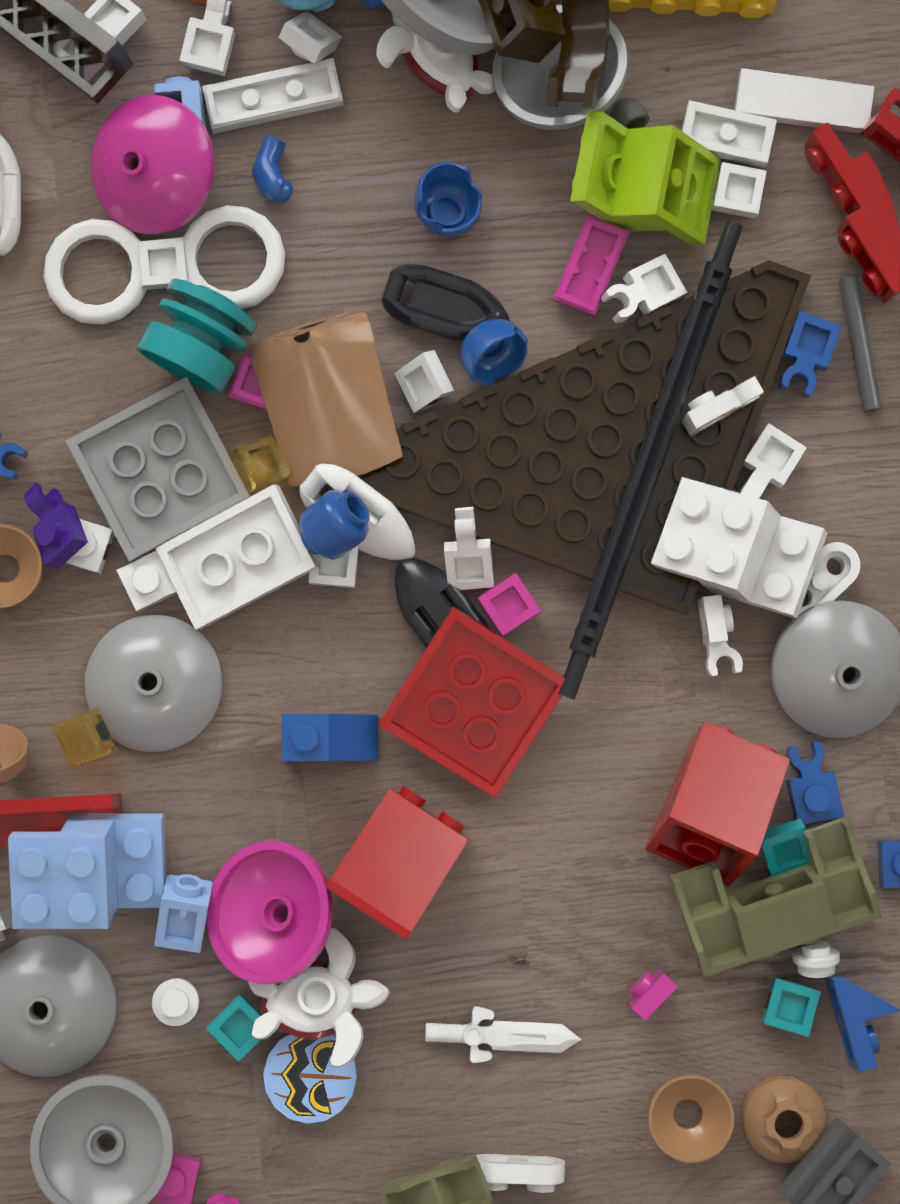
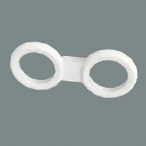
M226 205L206 211L190 224L184 237L140 241L133 231L114 221L90 219L71 225L55 238L46 254L43 277L49 297L63 314L81 323L104 325L123 319L139 306L147 290L167 288L171 279L174 278L208 287L229 298L243 310L258 305L274 292L284 273L285 249L280 233L265 216L248 207ZM228 225L243 226L255 232L264 242L267 251L266 267L260 278L248 288L235 292L219 290L209 285L200 275L197 266L198 250L204 239L215 229ZM93 239L110 240L122 246L128 253L132 264L131 280L124 293L114 301L102 305L84 304L73 298L66 290L63 280L64 263L70 252L81 243Z

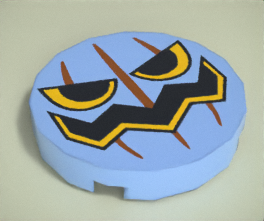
M335 1033L318 1039H304L287 1034L276 1043L268 1054L263 1072L265 1091L273 1106L287 1118L306 1124L326 1121L340 1113L352 1098L357 1080L355 1057L344 1067L335 1068L331 1065L330 1059L336 1043Z

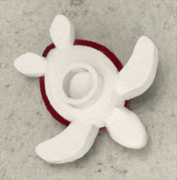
M391 12L392 21L395 26L384 32L377 45L376 55L383 67H391L394 60L402 54L412 73L423 84L445 95L447 107L455 113L461 110L466 100L473 95L475 90L480 94H490L496 91L493 76L478 70L476 55L455 53L428 42L404 25Z
M331 928L324 946L329 956L328 964L313 962L303 973L282 983L258 984L249 981L248 983L254 995L262 997L260 1009L263 1015L257 1018L253 1025L252 1035L254 1038L264 1040L270 1037L278 1028L290 1035L304 1039H318L336 1033V1043L330 1060L333 1067L341 1068L348 1065L354 1059L364 1038L363 1028L353 1016L355 1010L371 1009L381 1005L386 1001L390 991L386 986L375 980H360L354 984L350 981L349 977L356 961L355 950L342 933L335 928Z

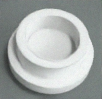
M820 940L813 944H801V947L792 952V961L797 965V971L800 975L810 978H824L835 973V965L840 962V953L835 948L830 947L827 941Z
M172 978L160 984L152 998V1008L156 1017L164 1024L170 1026H181L188 1023L199 1009L200 999L196 988L189 981L181 978Z

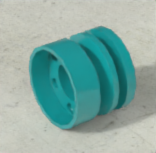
M177 278L171 279L166 290L178 302L161 299L158 307L173 321L172 325L156 321L149 322L135 349L146 359L180 379L187 377L194 386L218 395L223 394L236 367L220 352L223 348L239 353L245 352L247 344L237 334L248 337L253 336L258 327L257 322L224 295L202 285H195Z

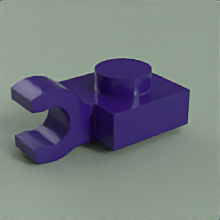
M35 483L24 493L25 503L41 520L32 530L45 566L59 569L85 546L88 541L75 506L63 503L62 495L58 489L53 488L45 496L40 484Z

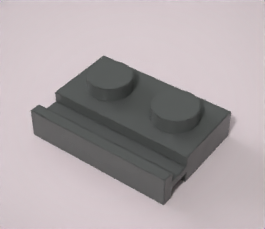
M836 1117L777 1191L792 1204H859L891 1163Z

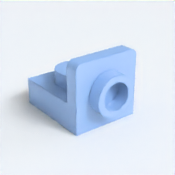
M178 76L166 79L165 83L154 84L155 95L168 97L183 103L199 117L206 128L204 95L199 80L192 81L188 77Z
M189 874L180 876L167 875L160 903L154 946L195 953L201 952L211 887L213 885L211 881L202 880Z

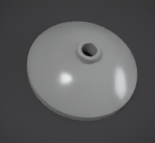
M556 5L563 24L562 5ZM610 19L605 69L594 109L584 108L583 102L560 101L558 107H549L547 105L549 79L553 77L558 65L561 41L540 63L498 56L496 52L493 62V82L504 108L522 123L545 130L573 128L585 123L587 113L604 112L618 97L628 72V53L625 41L617 26Z
M829 601L808 608L800 613L797 619L794 618L787 625L773 651L771 681L778 703L795 723L820 736L847 738L873 729L893 712L900 701L899 632L880 612L857 602ZM848 667H854V678L849 682H844V670Z
M165 615L135 617L111 629L93 650L85 674L86 700L97 724L104 721L110 738L123 746L144 752L169 751L194 740L208 727L215 717L223 693L222 668L211 643L190 624ZM148 673H153L157 678V685L153 690L146 691L141 684L142 678Z
M58 935L31 937L3 951L0 954V1061L13 1070L26 1075L54 1077L75 1071L92 1060L108 1041L116 1022L118 1008L115 983L103 960L81 942ZM40 1001L46 1004L48 1014L45 1018H39L34 1014L33 1006L35 1002Z
M111 1074L83 1077L67 1084L56 1092L38 1114L30 1139V1161L35 1179L45 1196L53 1204H148L164 1184L170 1172L174 1155L172 1126L166 1111L158 1099L139 1083ZM108 1133L115 1138L116 1144L114 1148L107 1149L102 1146L100 1142L102 1134Z

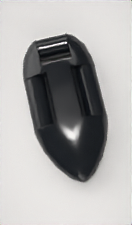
M405 264L392 269L389 272L388 281L381 298L384 309L394 319L407 326L451 340L464 341L469 331L484 320L505 319L510 321L508 313L501 302L489 290L477 282L425 265ZM406 281L416 284L409 306L400 303Z
M415 558L401 559L398 562L395 570L397 601L404 619L425 647L428 646L453 606L489 628L485 619L465 592L447 582V573L427 561Z

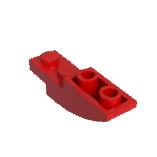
M827 122L811 133L804 145L806 148L805 156L812 170L817 174L822 173L831 187L829 188V194L834 205L841 212L846 211L848 214L837 228L840 234L838 235V242L843 252L849 258L856 259L864 272L862 273V279L868 291L875 297L879 296L882 302L886 304L900 292V230L893 203L883 178L869 152L867 151L852 160Z

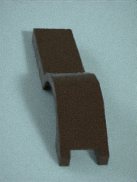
M562 0L563 26L566 36L561 41L556 71L553 77L549 79L547 105L549 107H558L560 101L583 102L584 108L594 109L608 50L609 0Z

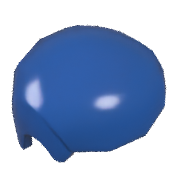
M449 161L431 165L420 177L414 195L417 217L431 233L437 234L440 237L453 238L465 234L480 218L482 190L477 188L471 178V171L464 165Z
M484 320L472 328L462 342L460 358L464 369L473 383L479 381L487 387L493 384L495 379L507 377L520 368L527 355L528 339L517 325L508 320Z

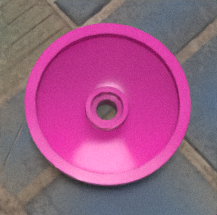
M144 95L130 99L118 106L106 118L94 141L91 155V176L95 193L108 215L118 224L131 231L143 234H164L182 227L202 208L213 182L215 167L214 151L207 129L189 107L177 100L159 95ZM138 155L139 165L134 169L133 161L135 156Z
M257 842L235 853L217 874L211 887L206 918L207 930L217 957L237 977L258 984L282 983L303 973L312 965L323 950L332 925L333 901L331 890L325 887L328 883L327 877L320 865L310 854L295 845L285 842ZM287 907L288 917L287 920L284 922L282 918L283 910Z

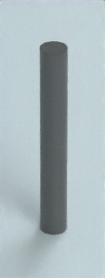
M849 276L840 279L839 282L864 412H871L882 409L858 277Z

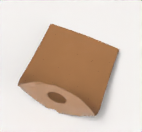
M350 312L311 321L275 334L252 345L253 368L276 438L289 486H300L314 470L315 466L319 464L337 465L359 476L403 457L384 384L373 331L365 312ZM321 323V324L316 325V326H313V327H309V328H306V329H302V328H304V327H307V326H310V325H313V324ZM310 332V337L307 341L298 343L294 340V337Z

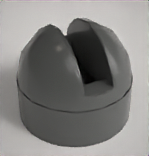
M630 97L619 99L614 103L611 110V118L627 129L643 128L650 119L643 105L637 99Z

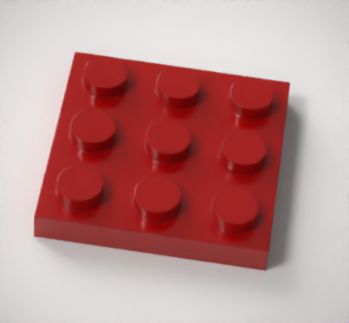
M453 606L383 714L378 725L496 799L563 695L558 693L565 678L556 670Z

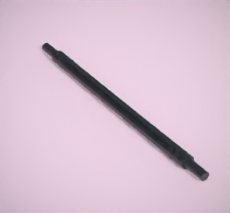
M733 221L725 222L712 261H707L704 267L703 275L699 281L697 292L694 295L691 309L585 606L582 609L580 620L574 631L575 634L568 648L572 650V654L563 676L565 681L558 693L563 695V697L575 700L589 659L596 656L598 645L601 642L614 600L732 273L729 265L743 226Z

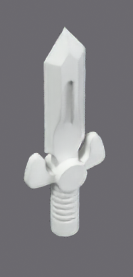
M479 1006L472 1008L471 1023L466 1025L426 1023L425 1042L467 1043L470 1046L469 1058L472 1063L485 1062L492 1058L490 1051H484L477 1047L481 1043L489 1044L492 1050L562 1053L582 1040L563 1024L493 1021L490 1026L478 1025L480 1021L493 1019L494 1012Z

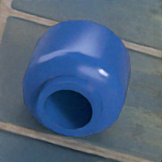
M339 490L326 492L308 506L300 516L301 540L304 546L311 553L319 554L331 560L343 557L363 542L368 535V522L370 520L368 509L360 498L353 493H344Z

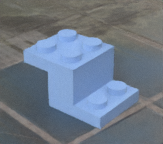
M164 813L70 814L60 832H12L8 837L12 929H109L118 908H160L166 882Z

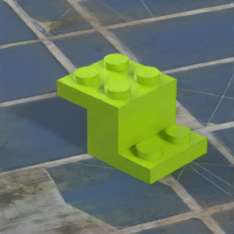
M602 111L587 113L584 132L580 141L581 147L576 173L572 181L570 202L600 220L630 232L666 230L689 245H705L721 158L674 125L627 129Z

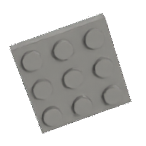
M187 377L65 441L128 561L131 563L155 551V548L251 497Z

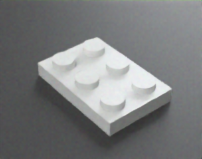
M276 484L269 486L155 548L195 630H201L319 568L313 553L304 546L301 540V528L280 486Z

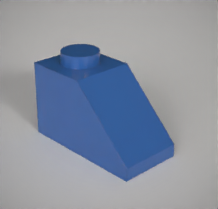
M282 714V761H378V715Z

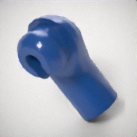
M265 136L253 166L252 176L263 197L267 200L273 199L275 202L282 204L289 200L293 192L292 183L289 180L283 179L284 177L278 168L286 144L275 137Z

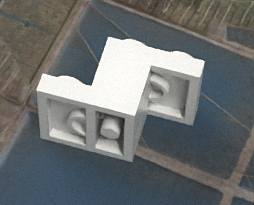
M682 477L651 564L658 569L698 580L711 593L797 619L828 532L822 527L780 516L769 501Z

